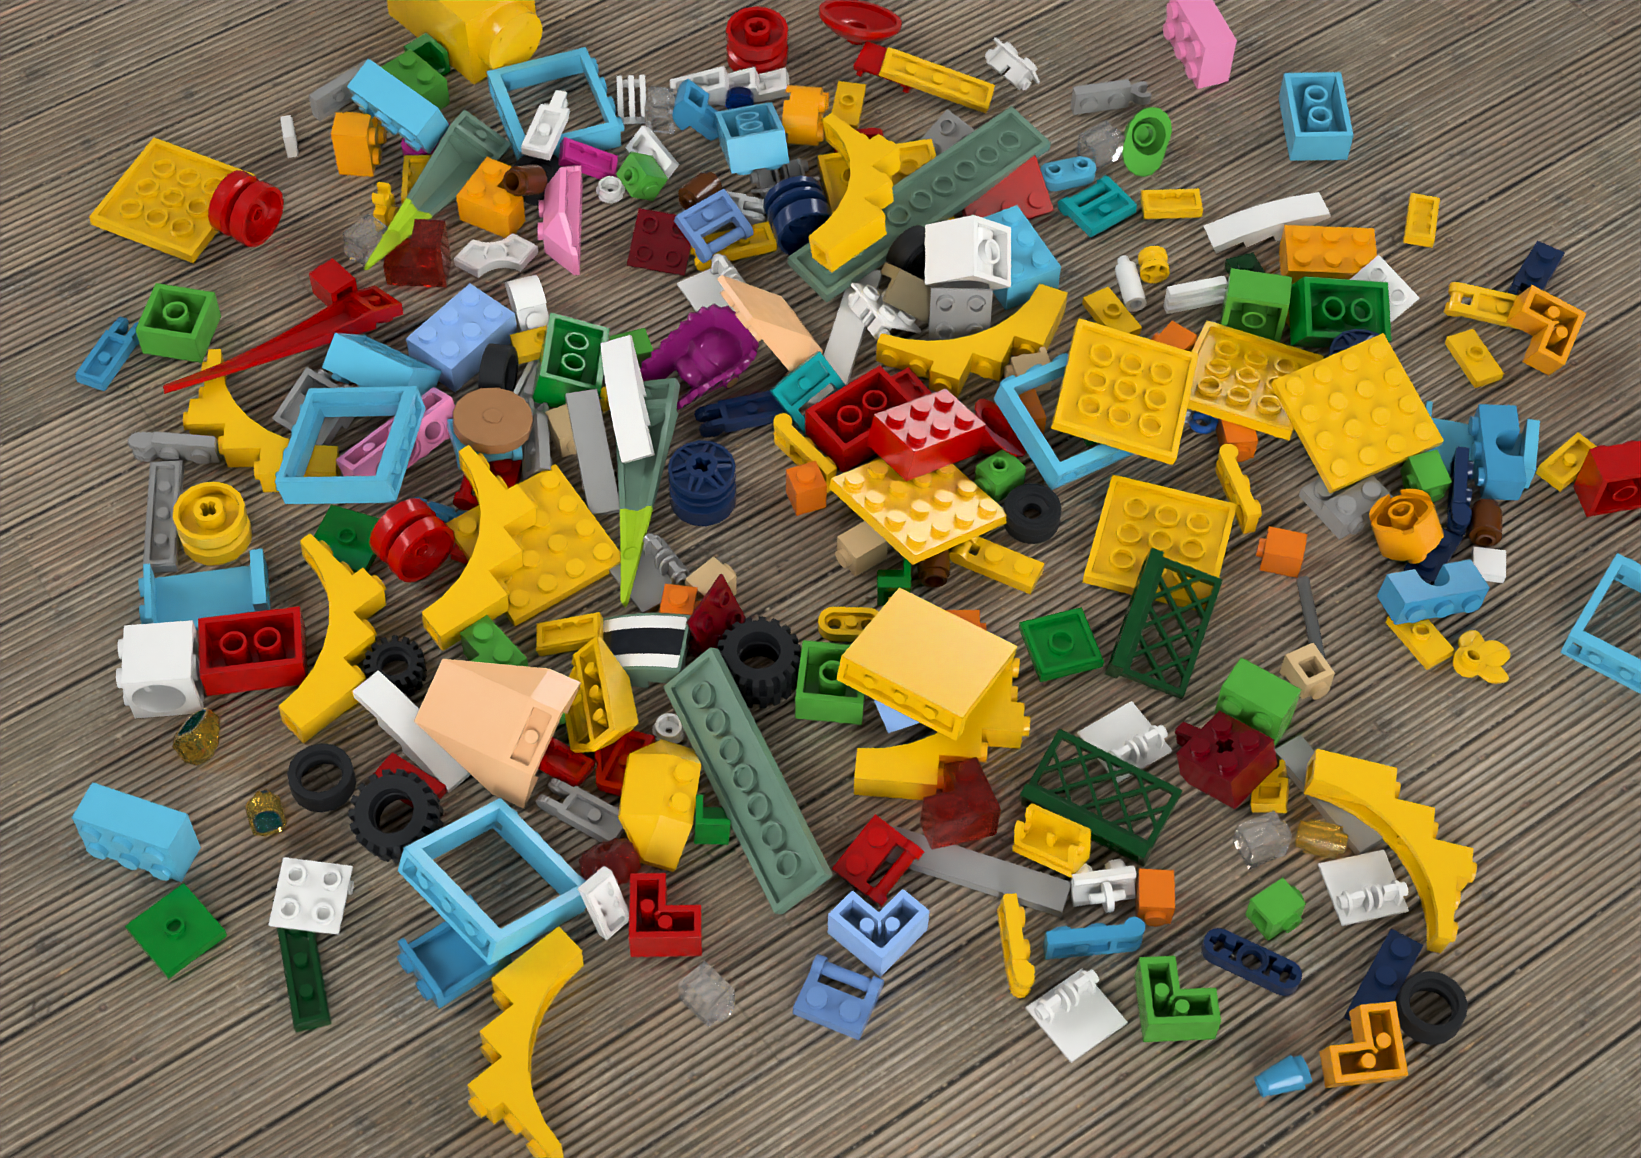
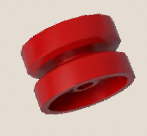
M757 6L744 8L733 14L728 20L726 27V57L729 67L734 72L755 67L758 74L784 68L788 60V25L786 19L777 11Z
M236 170L228 174L219 183L212 195L208 211L210 226L226 236H232L236 241L248 247H257L273 234L279 224L284 205L282 192L277 187L265 181H259L255 176L245 171Z
M410 498L393 506L378 520L371 532L369 544L371 550L383 562L388 564L389 569L400 580L416 582L436 571L447 559L453 549L455 535L454 531L442 519L436 517V513L420 498Z

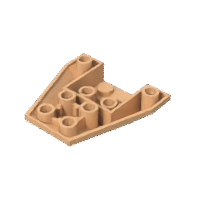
M724 275L717 278L724 288L720 292L722 297L731 308L733 307L737 318L751 332L758 342L763 339L789 372L785 374L786 376L816 351L823 352L782 296Z
M442 659L414 722L492 795L525 809L539 778L535 776L562 714H568L581 682L548 668Z

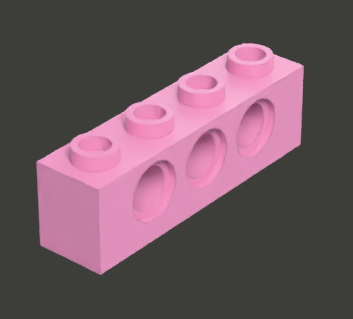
M435 387L421 396L426 409L407 469L421 458L426 457L443 441L450 438L447 429V419H453L455 404L451 396ZM395 416L336 459L343 476L376 475Z

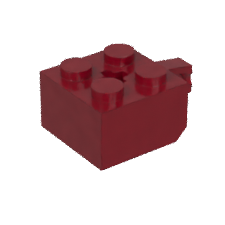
M1221 711L1214 715L1201 729L1186 722H1182L1175 729L1177 744L1182 746L1176 753L1180 775L1189 785L1233 809H1236L1277 767L1274 739Z

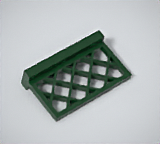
M1151 548L1144 558L1105 674L1116 679L1122 676L1183 699L1223 579L1163 557L1164 552ZM1164 568L1176 572L1182 583L1167 588L1162 578ZM1199 581L1212 586L1210 595L1201 600H1198L1191 587L1192 584ZM1159 585L1161 592L1156 593ZM1185 588L1192 603L1178 609L1170 593ZM1164 596L1172 612L1157 617L1152 603L1153 600ZM1207 603L1205 610H1203L1201 605ZM1195 608L1201 622L1200 625L1188 629L1181 614ZM1149 614L1151 621L1146 622ZM1175 616L1182 633L1168 638L1160 622ZM1154 625L1162 641L1148 647L1142 632L1144 629ZM1197 632L1194 640L1192 634ZM1185 637L1191 647V652L1189 655L1179 659L1171 643ZM1139 643L1141 650L1136 652ZM1165 646L1173 662L1158 667L1151 651ZM1141 655H1145L1152 669L1144 674L1130 669L1133 659ZM1187 661L1186 667L1184 669L1182 663ZM1176 667L1182 678L1179 688L1166 683L1161 672Z
M1059 728L1030 782L1026 783L1020 793L1021 805L1025 807L1032 803L1091 829L1092 841L1144 867L1150 857L1153 846L1182 794V789ZM1062 740L1076 747L1077 758L1059 763L1056 751ZM1081 750L1089 754L1083 756ZM1052 758H1054L1055 764L1048 766ZM1097 758L1105 761L1109 773L1090 778L1085 762ZM1081 763L1086 780L1067 785L1062 769ZM1112 765L1120 770L1113 771ZM1058 771L1062 787L1048 790L1038 785L1043 774ZM1126 774L1137 777L1140 788L1121 794L1116 777ZM1112 779L1116 795L1097 801L1092 784ZM1143 781L1151 785L1144 787ZM1088 786L1093 802L1081 806L1073 803L1069 791ZM1161 789L1172 795L1167 805L1152 809L1147 793ZM1065 793L1066 799L1058 794ZM1142 794L1148 811L1128 816L1123 800ZM1119 801L1124 818L1115 821L1103 818L1100 807ZM1095 808L1097 814H1095V813H1093V812H1091V811H1089V810ZM1161 814L1158 822H1156L1154 815ZM1150 817L1154 829L1148 840L1134 834L1131 822ZM1126 824L1128 830L1120 827V825Z

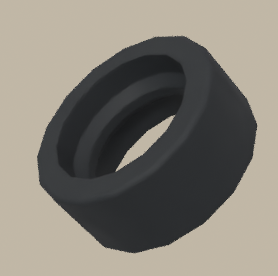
M487 345L481 359L478 389L500 388L514 391L518 374V355L514 346Z
M320 743L308 746L298 752L289 764L287 776L292 796L300 806L309 811L323 813L335 810L345 804L354 793L356 778L352 761L344 750L335 745ZM331 764L341 769L342 779L336 786L327 791L313 792L308 791L302 786V777L309 769L316 765Z
M1434 971L1418 972L1408 978L1395 1000L1400 1028L1415 1041L1428 1045L1442 1044L1455 1037L1467 1016L1468 1003L1462 988L1447 975ZM1420 991H1429L1443 997L1452 1010L1449 1021L1442 1025H1432L1417 1018L1410 1008V999L1413 994Z

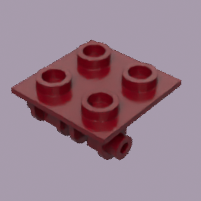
M638 209L627 266L685 276L691 244L674 222L676 214Z
M723 574L717 577L686 622L694 636L689 642L690 648L688 651L696 658L710 647L718 649V642L723 640L722 634L725 630L732 631V624L737 621L743 624L744 618H746Z

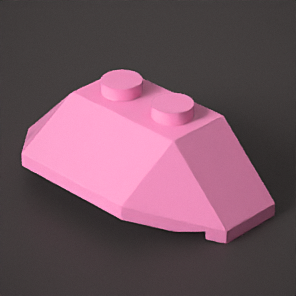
M581 165L560 167L546 185L544 200H539V218H543V222H538L537 227L538 240L544 241L545 253L573 275H580L583 200Z

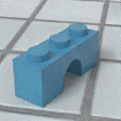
M1478 404L1475 415L1469 418L1468 432L1474 438L1471 457L1472 460L1477 462L1474 482L1475 486L1480 487L1481 499L1520 500L1527 480L1523 456L1507 455L1500 450L1513 449L1520 428L1516 405Z
M1469 559L1443 564L1433 585L1422 580L1415 569L1387 574L1377 597L1393 623L1398 625L1479 610L1490 587L1472 560Z

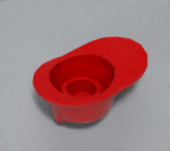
M979 399L975 403V415L986 424L979 451L984 454L993 455L1003 449L1011 455L1023 457L1026 450L999 407L992 401Z

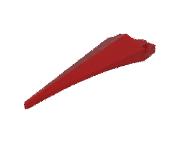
M375 285L347 293L322 311L281 335L218 365L165 384L163 386L164 394L331 344L334 333L365 334L377 329L376 323H388L394 317L404 315L402 303Z

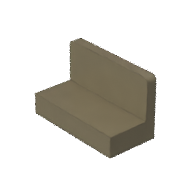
M885 262L880 274L892 280L883 296V302L928 323L930 317L931 286L925 285L924 280Z

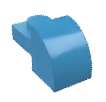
M686 79L679 85L672 113L673 120L682 131L691 126L708 140L713 141L719 137L715 112L718 111L708 104L709 94L691 80Z

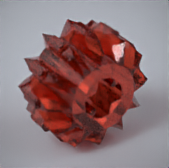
M614 838L610 841H603L601 844L593 845L590 850L584 851L579 859L580 872L587 881L605 866L613 872L617 884L620 885L628 883L630 873H638L641 868L640 857L637 849L634 848L632 842H629L628 839Z

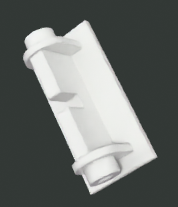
M995 37L994 41L997 47L986 52V63L999 74H1002L1009 67L1010 69L1004 74V77L1019 90H1027L1031 85V80L1039 84L1040 81L1036 74L1037 67L1027 57L1024 59L1020 58L1017 50L1009 42L1003 44Z

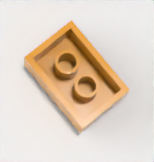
M1284 225L1279 245L1281 275L1292 277V284L1302 277L1350 280L1377 257L1374 228Z

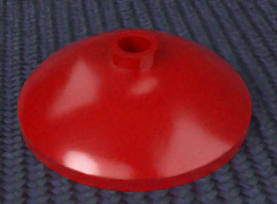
M827 0L819 6L818 15L822 22L835 34L847 39L851 44L862 45L866 41L876 43L892 38L901 30L902 21L898 15L887 8L861 0Z

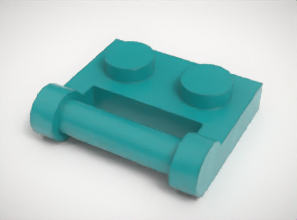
M1107 175L1099 178L1093 186L1071 198L1066 196L1057 203L1062 215L1069 216L1090 238L1131 216L1137 210V204ZM1103 194L1102 196H1100V197H1098L1097 199H1095V200H1093V201L1087 203L1086 205H1084V206H1082V207H1079L1080 205H1082V204L1086 203L1087 201H1089V200H1091V199L1097 197L1098 195Z
M816 351L769 391L785 412L791 416L798 430L805 434V414L802 415L798 409L828 384H831L834 390L826 397L846 385L822 353Z

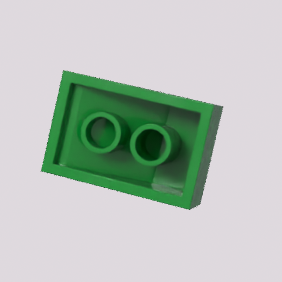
M1302 277L1291 285L1289 305L1291 346L1330 347L1335 337L1342 332L1352 329H1365L1378 334L1384 333L1389 343L1392 341L1388 282Z
M550 312L531 398L534 402L539 404L545 402L548 406L557 408L566 404L565 395L567 393L597 389L599 396L604 374L600 343L608 341L610 328Z

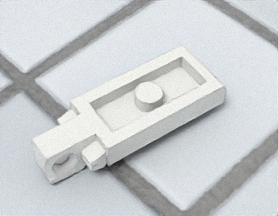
M556 90L550 104H540L521 145L523 155L550 161L569 119L570 109L567 108V92Z

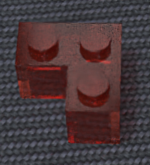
M414 220L411 239L407 238L384 258L383 267L387 285L447 288L451 254L445 220Z
M973 757L945 763L943 769L944 789H940L942 793L924 797L920 825L931 850L995 836L997 834L1001 808L978 758Z

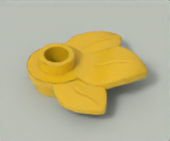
M1477 630L1466 631L1458 639L1459 648L1453 655V667L1458 674L1466 678H1473L1479 675L1487 682L1494 684L1505 683L1509 680L1507 673L1501 667L1511 656L1508 647L1499 641H1485Z

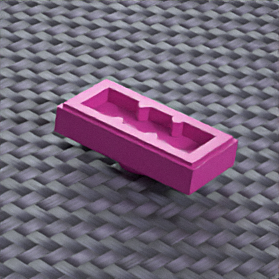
M566 137L562 139L558 165L563 167L581 165L583 174L600 180L607 176L617 177V155Z

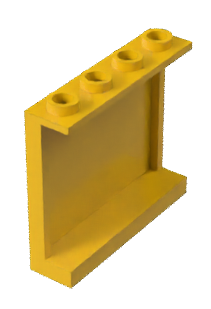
M899 587L843 653L836 680L957 741L963 733L966 718L1002 671L1009 672L1011 670L1017 646Z

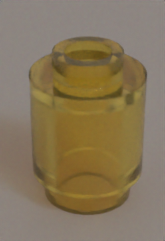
M1311 818L1309 822L1300 820L1295 847L1302 848L1304 853L1336 860L1338 853L1343 855L1345 853L1348 834L1343 833V826Z

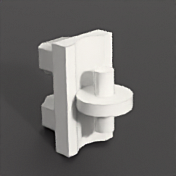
M1122 859L1109 860L1105 864L1104 870L1093 871L1091 866L1084 864L1075 874H1072L1071 901L1073 907L1102 903L1104 911L1110 913L1114 912V901L1134 899L1136 878L1134 865L1126 866Z

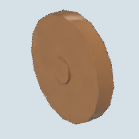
M480 388L469 392L457 402L453 411L452 421L455 435L465 446L470 445L477 452L505 454L513 451L528 440L532 431L533 418L531 408L522 397L509 390Z

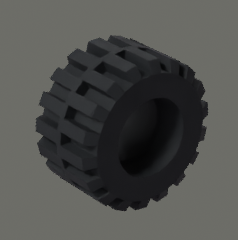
M759 616V620L753 621L752 617L744 618L743 624H740L738 621L732 624V631L726 629L722 634L723 640L718 642L717 648L749 708H752L753 704H759L760 709L767 708L768 703L776 706L780 704V698L787 700L791 696V689L796 690L801 647L798 645L796 634H791V628L786 624L782 627L779 626L780 621L774 618L771 622L766 621V617ZM763 656L770 658L775 663L766 668H752L743 662L752 657Z
M387 769L382 770V777H378L375 773L368 778L371 782L367 786L363 783L358 786L357 789L361 793L359 796L353 795L350 802L355 808L348 811V817L353 821L349 825L351 831L356 835L355 838L374 856H378L386 862L392 859L395 863H400L404 847L443 828L444 823L440 820V816H444L443 808L439 805L440 800L438 796L418 775L412 772L408 774L403 769H397L396 773ZM397 800L412 801L414 810L409 824L404 829L395 833L382 832L380 829V817L383 810L390 803Z

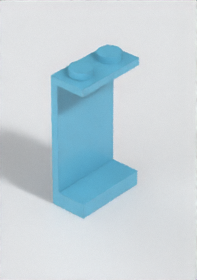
M1426 401L1425 408L1431 416L1433 402ZM1432 418L1444 442L1429 451L1438 450L1449 474L1450 462L1458 446L1469 448V460L1474 462L1471 479H1474L1477 462L1472 460L1471 457L1474 438L1473 435H1469L1468 424ZM1527 419L1522 434H1518L1513 449H1500L1507 455L1523 456L1527 480L1524 488L1526 489L1531 484L1537 464L1540 421Z
M263 548L249 550V566L155 578L150 563L143 564L144 577L138 578L140 596L144 597L145 604L139 605L141 623L150 624L193 620L196 631H198V618L271 610L268 565Z

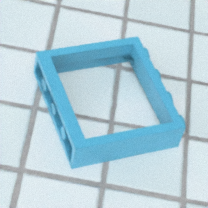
M586 47L487 71L489 92L509 142L512 143L511 147L517 160L524 156L521 151V145L525 134L507 91L580 73L585 74L605 123L562 134L553 154L559 158L560 143L564 137L603 151L621 146L620 132L625 131L623 121L620 116H615L614 100L612 96L607 97L605 79L598 76L597 61L595 57L590 58Z
M1067 353L1060 354L1046 365H1034L1020 376L1011 375L1000 382L994 397V401L1051 490L1134 454L1100 444L1060 462L1018 395L1062 377L1068 359Z
M417 386L309 388L303 404H300L297 422L292 426L288 447L283 451V461L280 469L275 474L276 490L280 492L284 503H396L426 409ZM395 416L375 476L304 477L325 417Z
M1617 553L1568 635L1560 653L1641 694V660L1584 631L1613 580L1641 593V565L1633 559L1626 558Z
M501 798L404 847L398 867V872L488 965L495 963L581 914L586 908L578 890L586 880L579 876L564 861L563 857L556 853L541 838L539 833L534 831ZM492 828L560 894L557 898L501 929L433 861V859Z

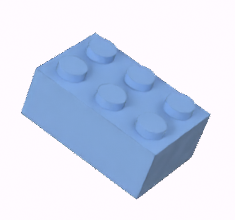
M469 283L406 338L409 356L441 370L439 382L453 392H456L479 372L481 359L488 344L508 346L511 343L510 334L518 333L514 312Z

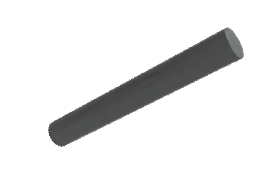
M1302 576L1297 578L1296 582L1309 644L1314 643L1326 660L1309 577Z

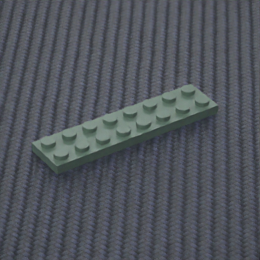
M710 647L663 687L727 818L731 820V826L774 913L783 915L831 878L833 874L719 649Z

